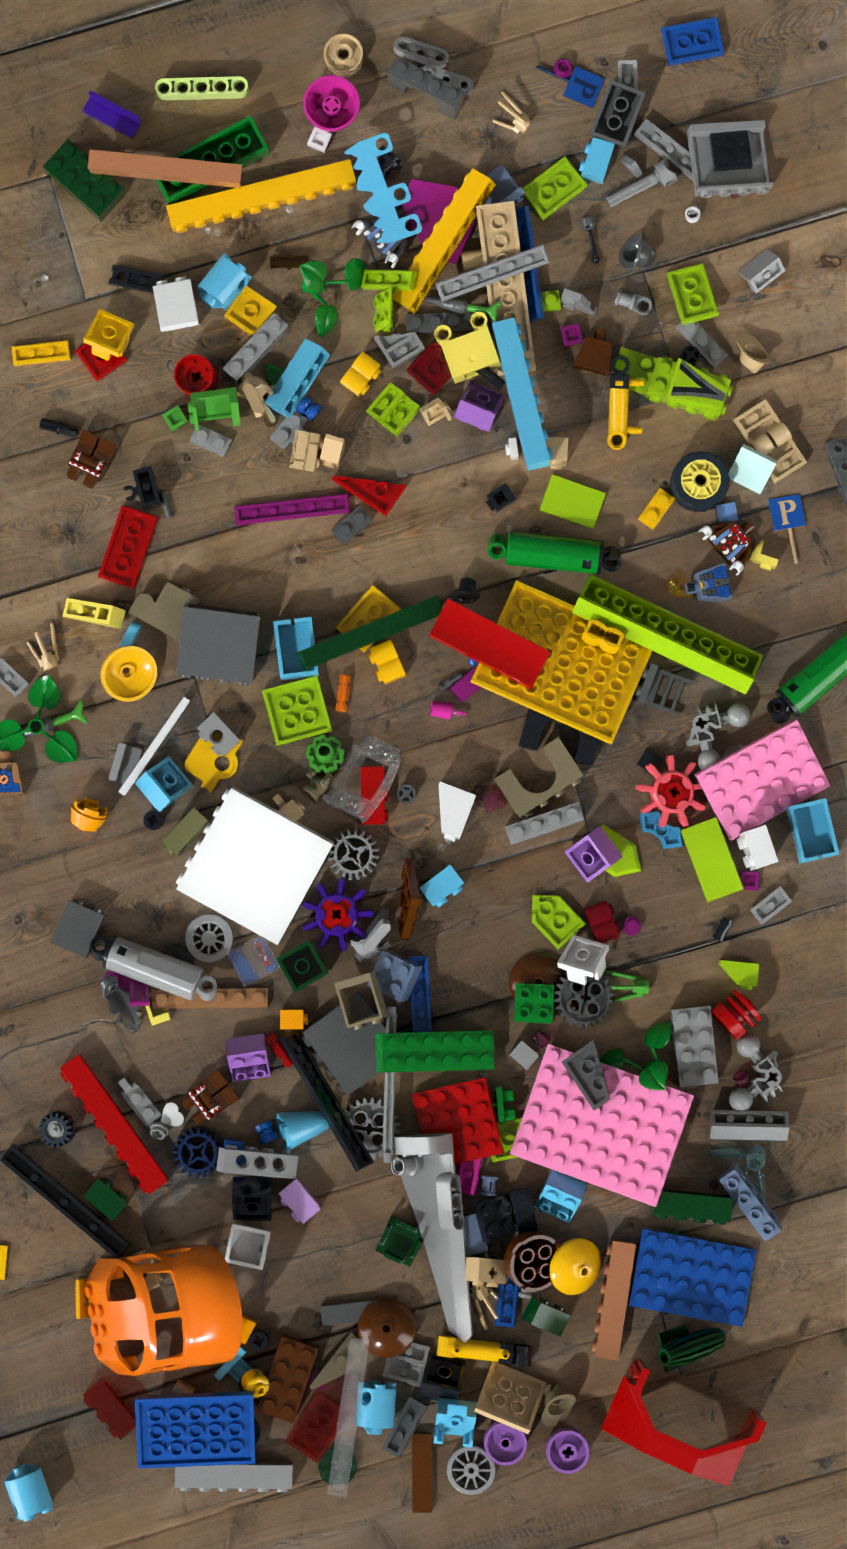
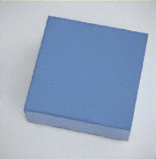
M735 502L716 505L719 522L729 521L731 523L739 521Z

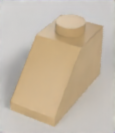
M329 434L325 435L320 456V462H323V466L328 468L339 467L345 448V440Z

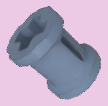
M482 1175L483 1187L480 1195L497 1196L495 1192L496 1181L499 1177Z

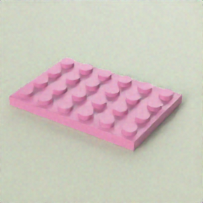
M797 719L788 722L695 774L729 841L739 837L740 833L752 830L787 810V807L797 805L830 787Z

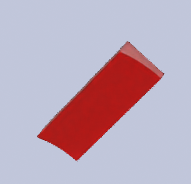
M447 599L429 634V637L530 690L550 655V651L450 599Z

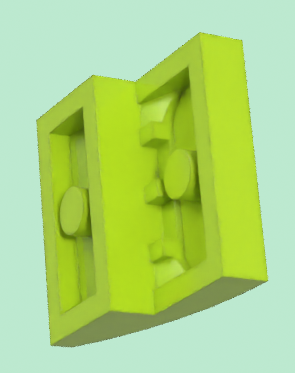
M390 382L366 412L393 435L398 437L417 415L421 407Z

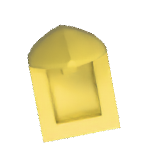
M762 540L753 550L750 560L760 564V568L770 571L771 568H776L778 559L761 554L764 540Z

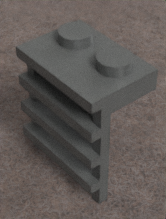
M651 663L649 668L645 667L642 678L645 679L643 685H639L635 695L638 698L636 702L680 717L681 713L674 711L684 683L692 685L693 681L659 669L657 665ZM662 675L670 678L660 705L653 703ZM673 679L680 681L671 708L668 709L663 706Z

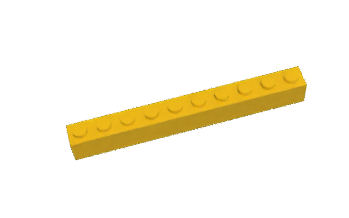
M348 159L241 186L240 188L166 205L173 232L182 233L191 227H205L206 223L214 222V224L224 222L226 218L232 217V219L243 217V214L246 213L257 214L262 209H277L281 204L293 205L298 203V200H312L321 194H324V196L332 195L335 191L341 189L342 191H348L353 189V186H356V179L351 160Z

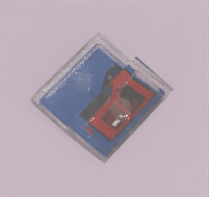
M262 936L254 938L227 954L244 988L280 969L266 939Z

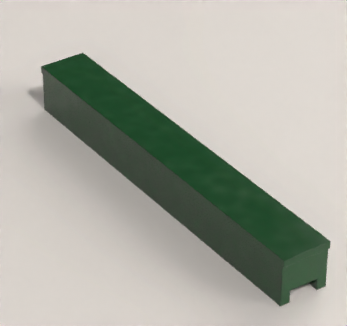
M437 595L301 650L295 655L298 657L303 671L326 663L438 617L442 611L439 597Z

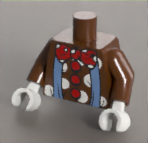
M723 521L701 528L698 533H705V537L702 539H707L729 564L730 570L732 568L737 569L738 573L736 575L738 576L748 563L752 547L750 544L752 540L748 535L755 530L754 526L749 521H746L741 527L735 521L732 523Z

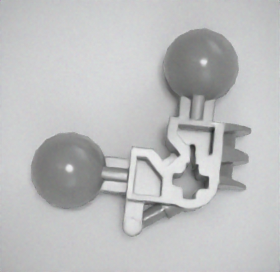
M716 702L713 708H709L708 704H705L704 710H700L697 706L698 716L692 722L691 735L686 744L688 747L700 745L702 752L698 757V766L701 770L722 759L720 754L712 748L711 742L714 741V737L710 729L719 730L722 729V725L729 723L734 727L745 726L751 718L750 710L746 705L735 703L728 708L727 712L721 714L718 712ZM699 719L707 723L703 729L700 726H696Z
M751 1033L743 1035L737 1041L736 1046L741 1056L752 1059L755 1063L752 1065L755 1072H761L760 1078L754 1077L750 1080L752 1085L748 1088H736L730 1093L729 1104L734 1110H749L752 1106L753 1098L758 1094L768 1103L767 1097L769 1095L775 1098V1091L777 1089L782 1092L779 1086L782 1075L778 1070L776 1058L778 1053L772 1051L767 1056H763L760 1052L761 1045L758 1037ZM769 1073H775L774 1081L768 1080L770 1077Z

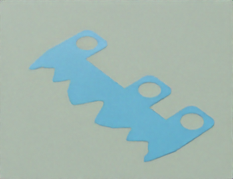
M387 133L360 141L344 152L346 155L352 154L358 158L353 166L356 170H362L358 177L357 190L373 192V196L363 207L371 215L379 217L374 226L384 230L382 237L376 243L396 242L422 231L420 220L416 214L399 219L395 210V206L409 202L411 199L407 185L400 183L387 188L377 156L391 152L393 149ZM379 138L387 140L388 147L385 150L377 149L376 141ZM397 188L405 190L406 197L403 200L395 199L394 191ZM414 219L417 222L416 230L408 231L405 228L406 221Z

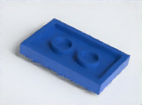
M717 17L661 28L668 66L724 56Z

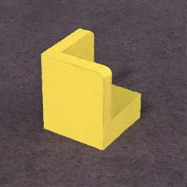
M150 1002V1006H145L152 1026L172 1019L169 1009H152V1002Z

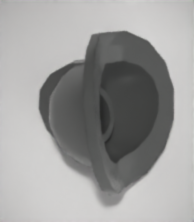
M641 231L624 243L619 253V262L627 270H634L635 267L647 268L653 264L657 251L646 242L644 232Z

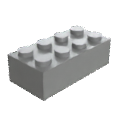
M710 1006L670 1009L678 1087L717 1084L718 1073Z

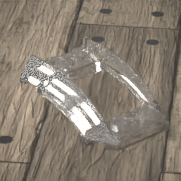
M373 736L364 738L362 743H354L352 745L353 750L345 767L331 785L332 789L327 795L324 794L322 796L323 800L333 809L337 807L359 818L362 823L367 821L386 796L394 781L400 763V749ZM366 756L389 767L381 785L370 801L349 791Z

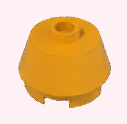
M77 797L75 802L71 804V822L80 830L95 832L107 820L108 808H101L96 800L84 797L83 801H81Z

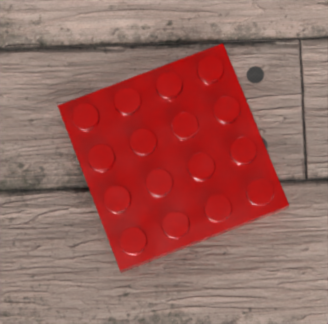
M487 1077L412 1094L421 1134L452 1133L455 1164L504 1153Z

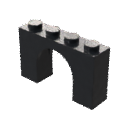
M528 708L518 747L537 752L544 727L554 719ZM577 730L579 743L574 761L592 767L600 739Z

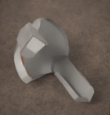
M386 908L380 909L366 929L365 933L368 936L366 939L358 935L351 938L350 945L356 951L354 956L361 963L365 959H373L379 956L382 950H386L390 946L388 940L380 943L391 930L390 920H387L390 917L389 911Z

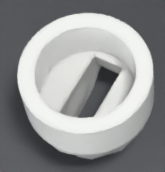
M695 206L688 207L685 211L686 220L689 223L698 222L700 210Z

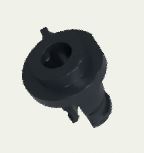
M382 145V146H381L380 148H378V149H379V150H385L386 147ZM392 152L380 155L377 159L384 180L394 168L399 171L403 168L399 165L402 160Z

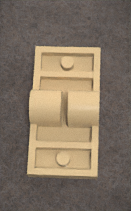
M766 399L733 420L751 448L777 460L770 475L774 484L807 464V461L792 440L790 431L784 423H781Z

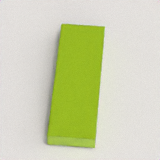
M365 269L361 288L364 290H386L391 287L394 291H414L417 272L414 270Z

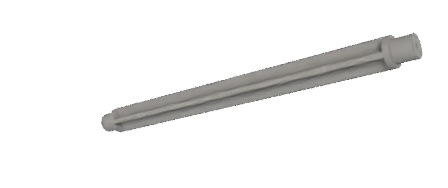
M388 1007L386 1033H397L398 1015H396V1007ZM395 1072L385 1073L383 1163H392Z

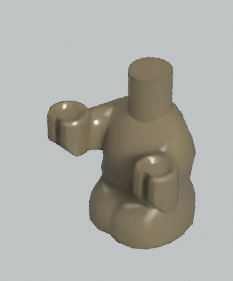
M312 769L306 773L311 783L302 787V791L311 801L316 802L319 796L329 788L330 780L333 778L331 773L326 774L323 778L316 777V773Z

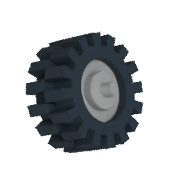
M52 1112L44 1116V1119L40 1121L41 1125L38 1126V1129H41L38 1134L39 1136L42 1135V1142L46 1141L45 1145L58 1148L73 1140L72 1137L76 1134L74 1133L76 1126L73 1127L75 1121H71L70 1118L72 1117L70 1115L66 1116V1112Z

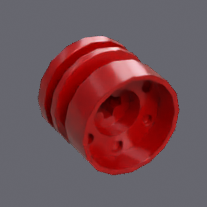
M190 354L183 357L176 364L174 380L176 385L187 396L190 397V393L211 391L217 388L219 375L216 368L205 357L198 354ZM195 376H200L202 379L198 381L195 379Z
M734 989L731 993L736 1000L734 1001L727 995L725 998L729 1006L726 1007L719 1002L711 1010V1013L725 1030L738 1041L747 1033L743 1026L744 1023L754 1027L755 1025L750 1018L752 1017L757 1022L762 1020L753 1003L745 995Z

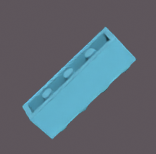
M305 339L273 389V395H268L265 403L274 411L290 419L330 354L322 346Z

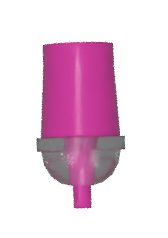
M431 702L430 716L448 719L449 721L457 720L461 715L466 716V712L462 711L461 707L455 702Z

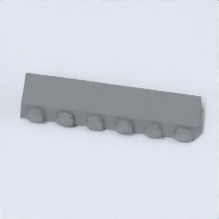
M255 1462V1464L175 1467V1488H180V1491H191V1488H199V1491H211V1488H219L218 1491L228 1492L230 1488L238 1489L239 1492H249L250 1489H257L258 1492H269V1489H277V1492H288L293 1487V1462Z

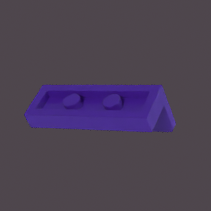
M90 90L88 93L90 98L82 110L83 113L133 140L142 124L140 117Z

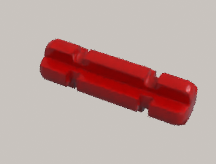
M274 1033L270 1034L265 1038V1041L268 1045L271 1044V1049L280 1060H283V1065L289 1068L293 1065L281 1042L277 1041V1036Z

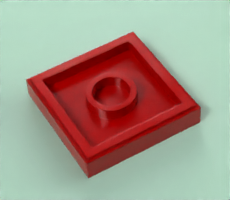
M86 343L75 350L96 382H99L128 361L124 354L122 357L111 354L109 361L93 355L92 346Z

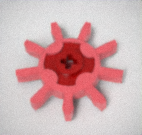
M669 755L666 758L667 771L660 773L654 765L647 764L645 767L654 777L651 786L641 784L636 785L635 789L641 792H650L652 801L640 809L641 813L650 812L653 808L657 807L662 811L658 824L659 827L666 826L670 813L677 814L682 827L688 826V818L684 810L689 805L700 811H704L706 808L702 803L693 799L694 790L702 789L699 782L692 784L688 778L689 774L694 770L696 763L690 762L682 772L675 771L674 755ZM670 789L675 792L674 795L669 792Z

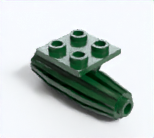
M687 1324L679 1325L657 1333L660 1348L657 1352V1359L664 1367L665 1372L675 1370L707 1357L723 1347L724 1343H726V1335L720 1328L702 1329L689 1333Z

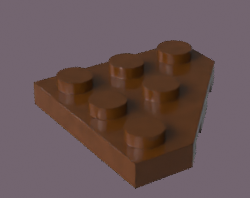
M405 858L401 871V880H403L399 906L401 907V919H399L398 925L401 940H409L410 933H413L414 919L418 917V905L422 903V894H419L420 883L419 880H416L417 867H414L413 859Z

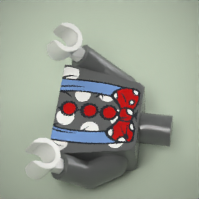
M379 217L356 221L351 227L352 229L354 227L359 229L356 235H360L364 231L363 238L385 259V263L391 261L393 263L391 267L394 268L396 263L405 255L406 238L396 242L376 243L384 232L383 229L374 226Z

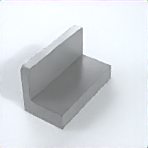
M766 249L741 268L738 273L747 280L751 290L757 294L786 270L780 258Z
M118 743L108 780L123 784L139 762L142 750Z

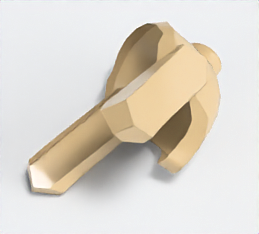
M250 372L245 373L241 377L243 382L236 388L237 396L249 402L256 418L260 417L266 427H274L277 419L265 403L266 400L263 397L266 393L272 396L274 393L272 388L263 378L253 376Z

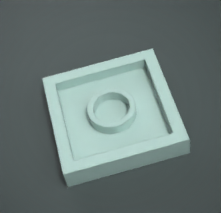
M743 444L728 475L730 480L761 494L777 460Z

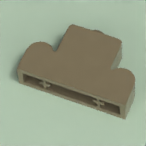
M168 582L165 584L156 602L149 594L142 593L136 597L128 613L180 642L183 606L185 603L201 605V602L197 597L190 594L191 590L184 586L178 588Z

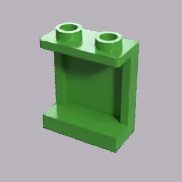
M236 387L190 393L191 401H188L187 404L190 424L195 425V431L199 430L198 422L232 417L233 426L241 425Z

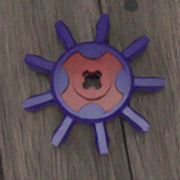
M340 878L338 891L335 894L328 895L322 884H316L317 890L323 899L318 905L311 902L302 903V906L307 910L316 911V920L303 926L304 931L320 927L324 934L319 940L318 946L322 949L326 946L331 935L339 937L342 951L348 950L346 935L354 931L359 937L366 939L368 937L364 930L357 927V923L360 917L369 918L374 916V911H359L356 905L357 901L364 897L366 891L361 889L351 898L344 895L346 883L343 878ZM335 911H342L340 913V915L342 916L340 919H334L335 915L333 913Z

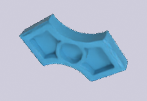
M659 811L639 813L642 832L655 835L661 841L663 849L683 847L680 827H672L668 824L665 827H659L658 824L661 817Z

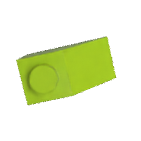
M719 960V965L736 985H741L740 989L752 990V987H757L759 964Z

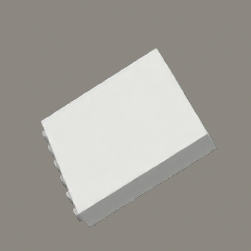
M232 787L230 790L226 789L221 798L224 800L222 806H217L212 815L215 817L212 824L208 823L203 833L206 835L203 841L199 839L194 848L197 851L194 857L190 856L186 862L187 870L185 874L181 873L176 881L179 884L177 890L278 945L334 842L239 789Z

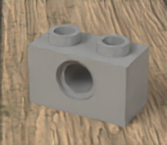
M214 712L197 727L200 731L198 733L199 737L204 742L209 740L213 745L211 749L217 756L222 754L225 757L241 742ZM214 732H222L223 737L220 741L213 740L212 735Z

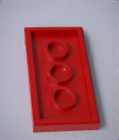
M124 505L121 506L98 578L135 589L158 521L157 516Z

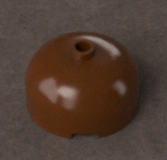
M527 1231L516 1236L509 1243L504 1255V1267L508 1277L517 1286L526 1291L536 1292L548 1288L552 1285L550 1278L551 1260L560 1245L553 1238L539 1231Z

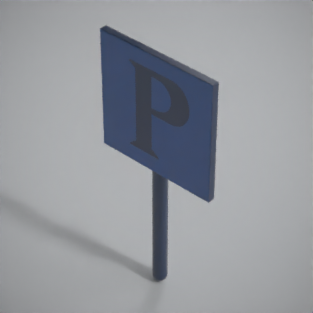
M539 65L536 66L537 69L568 82L563 96L593 108L604 83V78L577 66L570 79L560 78L553 71Z

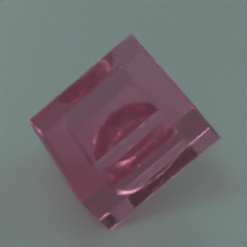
M499 789L480 795L486 814L505 808Z

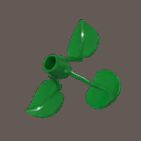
M353 258L347 262L344 269L345 280L323 281L327 275V268L322 261H309L299 266L303 275V292L313 294V298L323 303V305L317 308L315 314L316 328L320 338L325 337L333 330L338 316L335 306L328 305L318 295L323 293L325 289L324 284L347 283L349 290L359 289L362 285L366 269L364 261L359 258Z
M49 675L43 676L31 686L28 693L30 705L39 707L36 719H32L28 724V728L21 730L20 724L14 720L7 719L0 722V749L16 751L25 743L23 733L28 731L33 734L42 733L50 739L45 744V753L50 760L57 763L75 762L77 759V746L74 738L68 732L62 730L57 731L53 737L44 731V723L40 720L43 707L45 709H52L57 706L60 701V691Z
M672 1022L658 1023L646 1032L644 1043L651 1047L655 1061L647 1062L645 1068L623 1058L624 1052L621 1049H612L606 1052L600 1058V1062L618 1069H622L623 1062H626L642 1071L639 1075V1083L643 1087L651 1090H666L668 1066L665 1062L659 1061L655 1048L662 1049L669 1042L673 1030Z

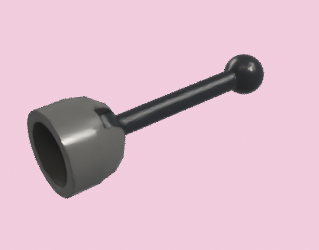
M595 217L583 218L580 222L583 230L589 233L593 252L592 261L598 263L600 258L596 253L592 230L596 227Z

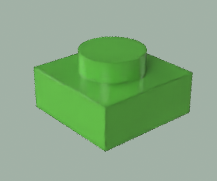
M178 405L162 414L172 432L188 423Z

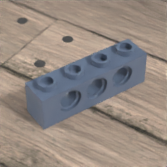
M735 1163L720 1174L719 1181L765 1242L781 1232L782 1222L739 1165Z

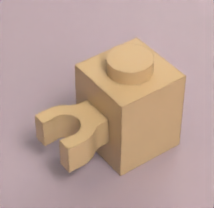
M279 794L272 798L280 807L278 811L291 819L298 821L305 815L303 812L305 808L299 800L295 802L292 799L286 804Z

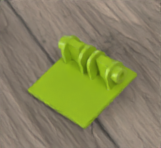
M391 287L376 294L374 298L375 316L373 318V325L375 326V332L380 330L391 332L393 328V318L391 317H393L394 301L392 300Z

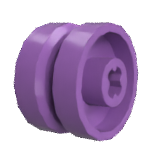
M494 1421L484 1433L486 1454L493 1462L499 1465L508 1466L515 1464L526 1452L527 1440L525 1433ZM506 1439L509 1441V1443L502 1445L503 1440Z
M561 1427L554 1430L548 1437L546 1455L550 1465L556 1471L572 1474L581 1470L586 1465L589 1458V1446L585 1436L579 1430L572 1427ZM567 1447L571 1449L570 1452H564Z

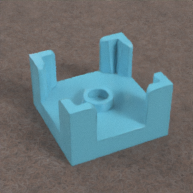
M438 1398L434 1443L443 1444L444 1434L463 1436V1446L472 1447L474 1425L476 1423V1412L474 1410L477 1402Z

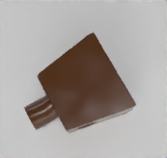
M596 329L594 338L586 336L573 368L608 377L612 343L605 341L606 330Z

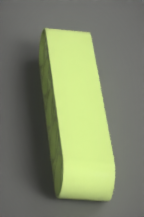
M240 76L163 78L158 80L155 85L157 96L161 100L238 99L246 97L249 93L247 80ZM221 84L226 86L224 91L216 90L217 86ZM238 84L245 86L241 91L235 89ZM200 85L207 86L204 92L197 90ZM167 86L169 90L166 93H162L160 88ZM181 86H187L188 90L186 92H180L179 88Z

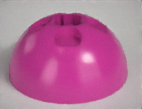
M327 75L316 79L309 85L304 95L303 107L308 120L315 127L327 132H336L347 128L355 120L359 112L360 99L356 88L347 79L336 75Z

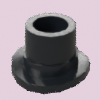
M462 578L459 588L454 590V598L462 603L477 601L480 598V594L476 592V581L472 578Z

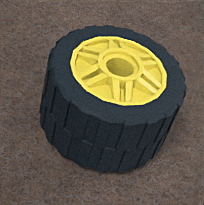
M702 451L692 452L681 458L670 478V490L678 502L677 504L693 512H706L718 505L729 487L730 477L728 469L724 465L725 463L718 456ZM695 479H701L704 484H697Z

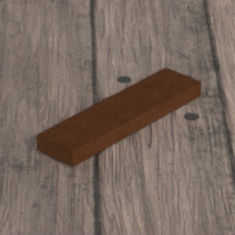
M414 1433L412 1436L413 1513H432V1433Z

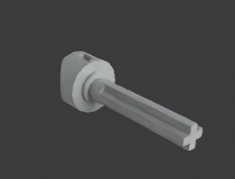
M667 158L653 165L655 173L606 197L609 206L613 207L658 182L662 183L665 188L678 181L675 173L668 170Z

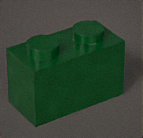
M99 1177L83 1197L113 1221L129 1203L126 1200L128 1196L121 1190L117 1192L112 1188L113 1183L106 1177L103 1179Z
M531 1297L522 1319L533 1326L561 1337L571 1316L564 1312L566 1308L556 1303L552 1306L550 1301L542 1297L539 1300Z

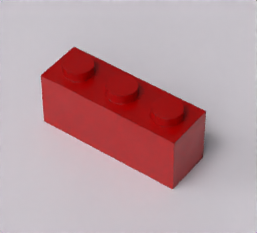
M384 766L361 767L362 825H385V821H389L388 809H385V802L388 801V790H384V782H388V771H384Z

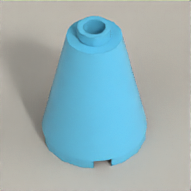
M321 1111L279 1112L276 1114L279 1136L285 1139V1142H282L286 1151L329 1129V1125Z

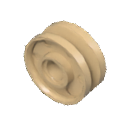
M346 33L331 37L324 48V60L328 70L340 77H350L356 74L361 69L364 61L363 47L360 41ZM343 52L349 54L347 58H340L339 55Z

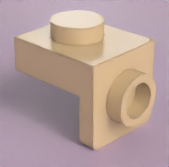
M439 397L419 409L428 426L443 417H446L448 421L452 420L449 414L452 412L447 402L443 403Z

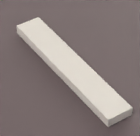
M185 697L181 699L118 792L123 796L127 794L190 700Z

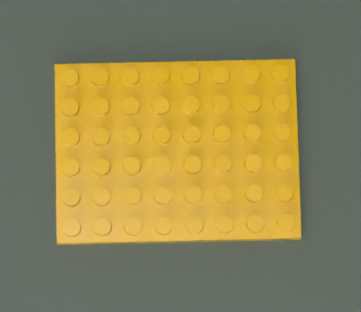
M516 580L497 624L550 651V655L531 690L480 663L471 679V683L612 744L652 650L625 637L616 654L607 653L599 646L585 643L581 637L589 621L572 613L574 605Z

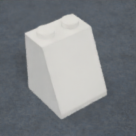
M186 276L175 278L173 283H168L167 280L156 282L157 286H153L161 332L200 325L191 279L187 280Z
M440 782L438 789L441 834H444L445 839L455 842V839L460 840L476 795Z

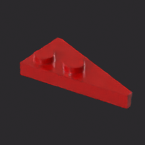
M332 476L331 478L333 482L385 517H387L407 488L404 484L399 485L360 478L354 479L345 476Z

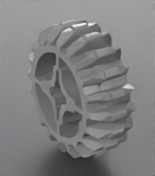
M355 828L354 834H351V830L347 829L348 835L346 836L342 831L340 832L342 837L340 840L337 836H334L337 843L332 846L334 850L329 851V854H333V857H329L328 861H335L330 867H338L335 871L336 874L343 871L342 878H345L347 873L349 874V880H352L354 874H356V879L360 880V873L367 877L365 870L368 869L372 873L373 870L370 868V865L377 866V863L373 862V858L379 859V856L374 855L373 852H378L379 848H372L376 841L369 842L372 837L371 835L364 838V830L361 832V835H357L358 829ZM348 839H359L365 845L355 848ZM344 843L347 853L338 859V849ZM348 846H350L351 849H353V851L359 852L357 854V860L359 863H357L356 860H354L352 857H348V855H350V849L348 848ZM369 849V860L363 866L360 856ZM353 861L358 870H348L341 866V864Z

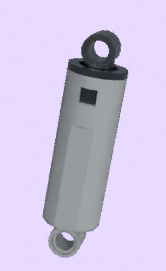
M116 935L113 936L110 942L104 936H96L91 940V954L94 959L103 961L102 967L104 969L190 1001L197 994L204 1001H211L217 996L216 980L211 976H204V969ZM98 946L105 947L101 951L96 950ZM205 986L212 987L210 991L203 990Z

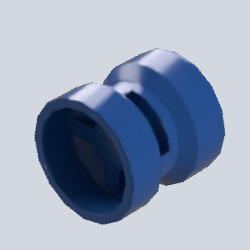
M306 395L296 411L300 414L304 413L307 419L312 422L323 406L319 403H314L312 398Z
M271 1120L253 1127L255 1132L259 1134L261 1145L278 1138L277 1132L272 1128L273 1123Z

